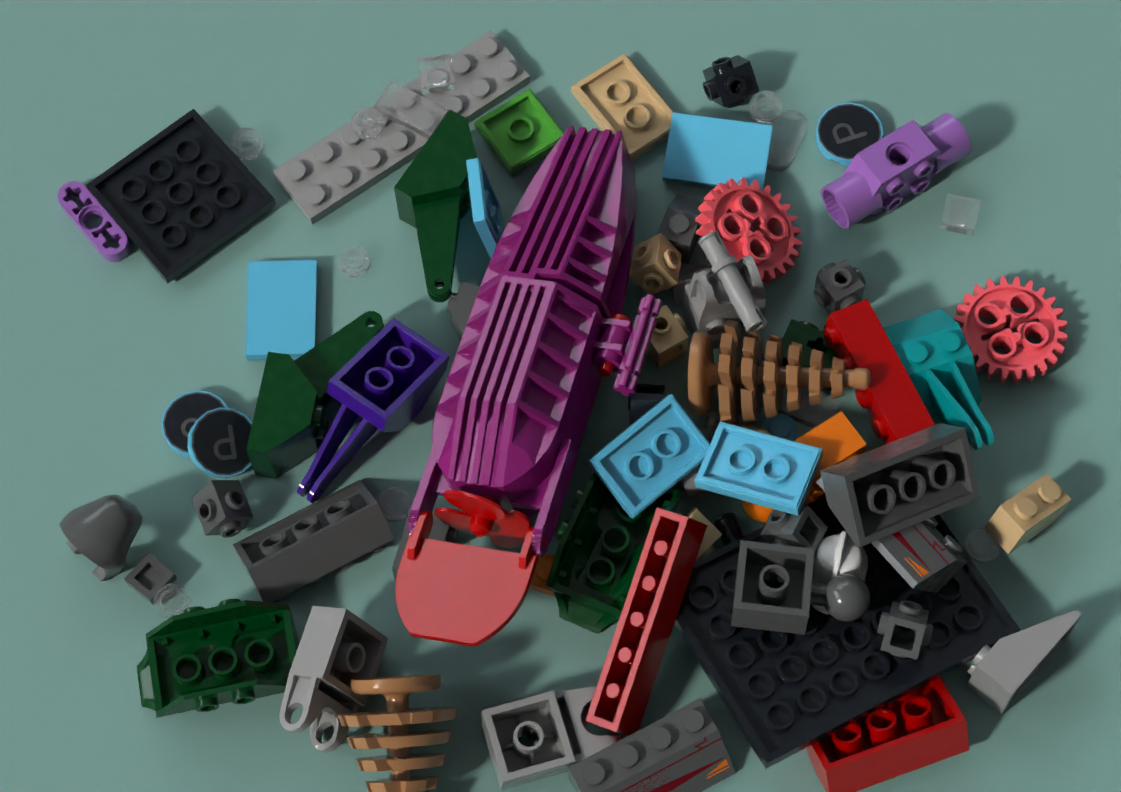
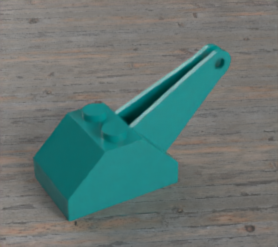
M938 309L883 327L933 422L941 420L947 425L966 428L968 442L975 450L982 449V441L987 446L994 445L995 439L992 428L979 409L982 399L973 354L960 325L942 309Z

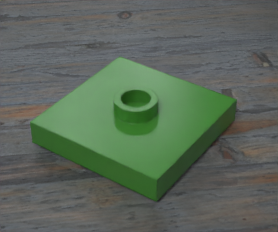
M531 89L526 90L474 121L476 130L511 176L549 154L564 134Z

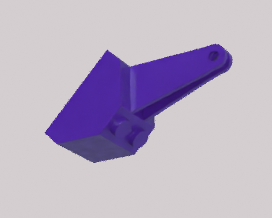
M393 318L329 380L327 394L338 400L342 405L307 474L300 483L297 494L302 497L308 494L307 501L312 504L315 503L333 479L377 429L383 432L401 431L426 404L447 369L450 355ZM361 416L363 420L335 455L357 417Z

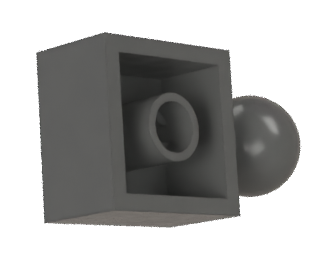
M741 540L731 626L805 635L810 605L825 606L827 612L832 617L840 621L849 622L859 619L866 613L870 605L871 595L867 584L861 578L852 574L838 575L827 584L812 583L815 549Z

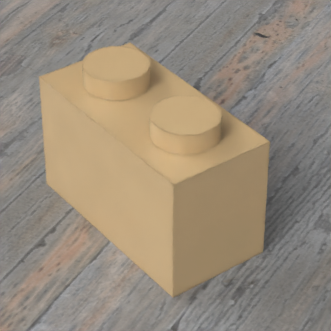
M1045 474L1001 504L984 529L1007 554H1010L1053 524L1072 499L1048 474Z

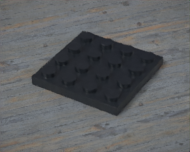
M194 108L85 185L167 284L276 205L273 196Z

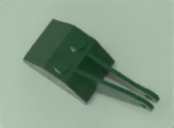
M452 110L448 111L394 186L399 219L417 229L428 295L431 300L439 303L447 301L452 294L460 221L468 210L472 209L466 160L477 158L467 118Z
M375 311L363 313L296 360H293L289 354L268 352L246 449L256 476L277 479L318 452L320 439H325L329 427V420L324 418L325 408L333 399L332 396L327 394L329 380L384 328L383 319L379 313Z

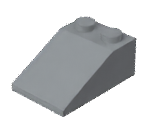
M1073 610L1000 638L992 648L986 644L972 661L974 663L968 670L971 678L966 687L998 714L1002 715L1070 637L1082 614L1077 610Z

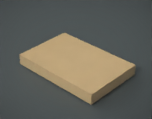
M625 53L571 86V93L602 131L605 129L611 130L612 134L615 135L617 130L622 131L631 161H634L668 139L672 113L674 111Z

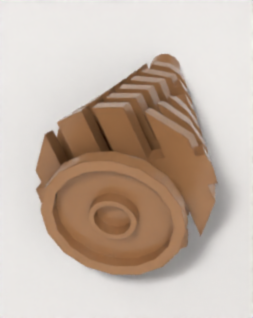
M727 320L724 324L726 333L722 332L720 350L722 354H719L718 364L714 363L712 339L707 332L696 331L693 333L688 362V400L690 412L695 417L704 416L709 411L713 385H718L720 421L737 426L739 423L737 415H741V410L745 425L759 420L758 413L761 412L763 399L767 419L778 416V411L782 408V390L784 386L787 387L788 391L787 409L788 412L802 407L804 395L802 387H809V403L812 406L822 404L824 387L831 388L832 399L844 396L845 387L866 390L871 384L869 369H846L845 360L835 356L833 357L832 368H825L823 351L813 349L810 356V367H805L803 345L793 341L788 349L787 360L789 365L784 367L783 340L780 336L769 333L770 341L766 342V361H764V344L761 331L747 333L748 337L744 336L743 341L742 327L738 321ZM764 386H765L766 391H765V393H763V397H762V393H761V392H763Z
M441 674L388 676L351 680V689L355 694H382L386 699V710L338 715L341 726L344 727L388 726V732L346 737L352 749L389 748L390 755L355 759L360 771L379 772L391 770V778L365 781L368 792H421L436 789L437 776L412 777L411 770L442 766L445 754L410 753V747L449 742L451 730L409 731V724L454 720L458 707L409 708L408 698L412 692L438 689L441 685Z

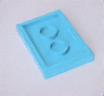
M673 112L662 179L665 181L716 187L719 183L725 184L731 178L737 183L742 177H745L748 186L756 179L759 183V189L763 190L773 125Z
M474 158L466 160L473 223L491 259L503 234L501 208L481 160Z
M317 260L248 261L245 351L247 360H266L268 352L289 354L292 359H297L316 346Z
M669 394L588 459L587 463L628 516L634 518L703 461L710 443L675 397Z
M720 421L694 480L695 487L799 516L822 460L823 449Z

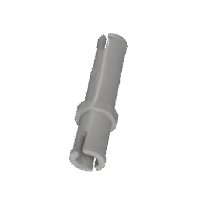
M718 231L704 235L700 238L698 244L702 247L712 266L710 271L713 277L720 280L730 302L745 326L746 332L749 334L759 331L767 325L768 321L764 318L751 291L737 268L739 263L736 257L730 256Z

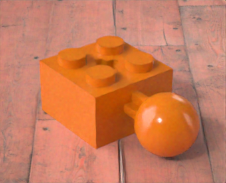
M842 411L794 440L823 449L822 460L803 505L814 502L826 495L823 489L816 483L821 478V470L861 455L866 451V442ZM742 501L743 508L750 518L758 522L767 523L773 509Z

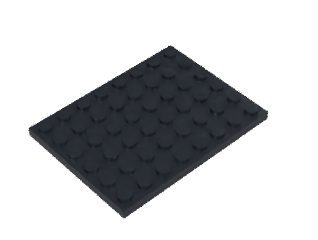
M826 495L808 504L828 527L823 538L846 531L829 508ZM940 514L934 516L938 522L935 528L943 537L949 535L961 546ZM764 527L695 561L675 621V626L765 769L973 660L986 644L992 648L1000 638L1020 631L1016 622L964 549L960 555L967 563L937 593L913 589L872 543L862 546L868 556V567L864 582L869 588L871 601L868 610L859 619L849 622L840 621L830 614L817 611L810 605L805 635L731 626L740 541L767 543L760 535ZM904 600L920 604L923 607L922 609L929 611L927 623L934 625L929 646L921 645L917 660L897 657L889 652L880 650L884 635L877 633L882 611L890 613L893 601L898 603Z

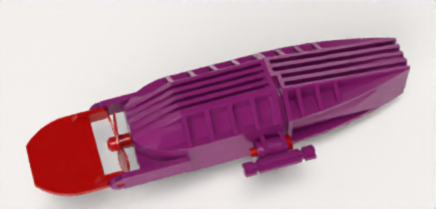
M573 126L568 127L520 199L485 272L435 413L432 431L433 447L414 498L411 513H409L408 533H410L396 576L395 597L397 609L403 624L413 637L477 647L495 636L511 621L527 595L538 557L546 555L547 549H549L602 376L609 377L612 372L620 371L621 374H617L613 389L621 392L624 396H629L630 393L635 392L638 383L636 375L641 373L657 321L654 316L659 315L662 300L655 299L654 295L647 294L646 298L642 297L638 308L640 315H636L634 324L630 318L621 315L630 277L636 224L635 170L622 131L617 130L615 135L612 134L611 130L607 129L599 131L597 128H592L591 131L587 132L586 127H580L576 134ZM438 495L444 496L449 503L464 510L462 512L450 508H437L435 516L443 523L478 537L489 536L493 543L504 548H513L523 543L521 552L516 553L428 539L433 526L432 511ZM539 512L535 526L531 527L529 518Z

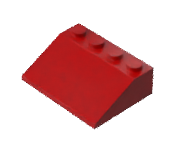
M940 677L806 747L815 772L826 792H856L970 750L966 719Z

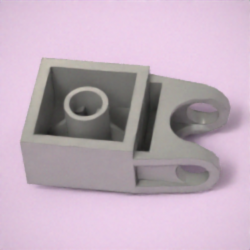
M752 255L742 257L738 262L739 266L737 268L764 316L766 297L760 273ZM705 270L695 272L691 283L685 285L683 316L691 336L693 337V333L696 331L707 332L712 339L713 349L719 348L722 332L726 333L724 324L727 320H733L741 324L743 339L744 336L748 337L745 326L730 302L720 280L714 278L713 275H708Z
M312 606L293 659L280 708L279 720L282 727L291 733H301L311 725L310 740L315 749L323 753L337 749L342 744L350 728L348 726H341L338 715L357 712L359 706H366L369 695L355 694L351 689V680L376 677L388 638L348 609ZM303 706L301 718L296 723L291 724L293 712L298 707ZM333 726V736L329 741L322 743L325 729Z
M597 686L556 692L552 690L482 710L480 723L500 791L568 772V767L622 739L621 735L598 736L591 734L582 724L581 714L590 708ZM527 734L528 739H535L532 747H526L520 743L522 735Z

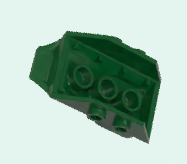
M594 472L585 489L579 488L571 505V508L575 509L570 521L564 520L556 536V540L560 542L546 586L555 594L560 618L597 634L609 624L619 620L656 508L675 513L684 491L672 486L636 517L630 518Z
M227 599L221 601L219 606L205 609L201 606L187 608L183 610V614L173 615L145 634L147 651L141 662L137 665L141 705L156 711V718L191 710L210 712L218 709L219 704L229 702L247 704L253 702L256 698L284 693L293 659L299 646L298 635L289 604Z

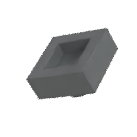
M149 552L124 578L127 585L152 605L177 579L175 573Z

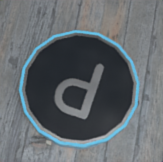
M852 102L839 103L826 109L818 120L815 132L816 144L822 155L831 161L832 159L839 162V165L846 167L849 166L857 153L883 137L882 124L876 114L864 105Z
M200 390L186 392L173 399L165 409L161 421L163 437L171 450L184 458L191 459L187 448L188 434L191 427L205 412L219 407L228 408L224 401L211 392Z
M219 407L205 412L195 421L188 434L187 448L192 462L213 478L227 479L243 473L252 465L246 450L252 426L250 419L233 408Z

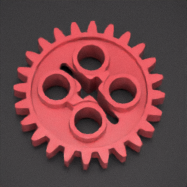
M742 177L737 183L732 178L725 184L719 183L704 197L705 201L698 206V210L701 213L695 218V221L702 226L696 231V234L704 236L714 231L715 233L718 231L730 256L736 257L738 262L742 257L752 255L765 285L769 284L773 279L778 280L794 266L793 261L800 256L796 249L802 245V241L795 238L801 232V229L792 226V223L798 217L788 215L786 212L791 205H781L779 203L781 199L780 193L772 197L769 185L763 190L759 189V183L756 179L749 186L745 177Z
M1001 276L999 285L996 286L989 278L986 281L985 290L976 284L973 295L966 293L963 299L964 304H958L956 310L958 316L954 317V320L960 325L973 354V359L976 363V374L985 369L987 371V381H990L996 374L999 375L1001 385H1004L1007 377H1012L1014 384L1019 385L1021 376L1024 375L1031 383L1034 380L1035 371L1042 377L1045 376L1048 369L1047 366L1054 368L1058 360L1056 356H1062L1065 348L1062 344H1065L1068 334L1063 332L1068 324L1067 321L1059 320L1064 310L1063 308L1052 309L1056 301L1055 296L1044 299L1043 295L1046 288L1042 287L1036 292L1033 291L1032 280L1024 287L1020 286V279L1017 276L1013 284H1008L1006 278ZM1012 307H1021L1026 313H1016ZM979 318H990L994 324H984ZM1025 337H1036L1040 343H1030ZM1002 347L1008 354H998L993 348Z

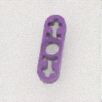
M76 181L65 183L59 189L57 195L62 210L105 260L119 262L125 259L130 252V243L126 233L82 183ZM69 196L79 197L84 207L80 210L74 201L69 200ZM99 215L103 217V222L97 228H88L85 226V221L88 217ZM107 233L115 243H119L120 246L117 249L108 246L104 237Z

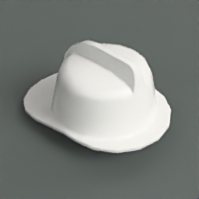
M846 531L822 538L814 554L812 583L827 584L832 578L841 574H852L865 581L868 556L864 548L856 546ZM812 605L817 611L829 614L825 606Z

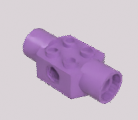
M949 113L940 115L924 126L911 120L857 153L842 176L821 188L822 201L833 220L844 229L851 227L870 214L876 216L884 210L887 212L899 206L903 198L911 193L916 195L924 191L938 172L971 152L969 137L961 123Z

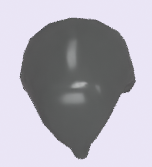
M115 494L104 496L70 511L59 525L69 540L67 545L75 554L82 553L98 565L92 573L100 581H107L123 569L128 550L141 526L143 517L135 505L120 495Z

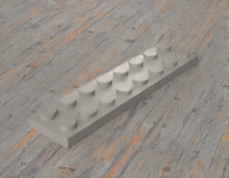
M491 30L273 170L274 176L313 225L414 159L449 110L467 118L469 123L530 83V75Z

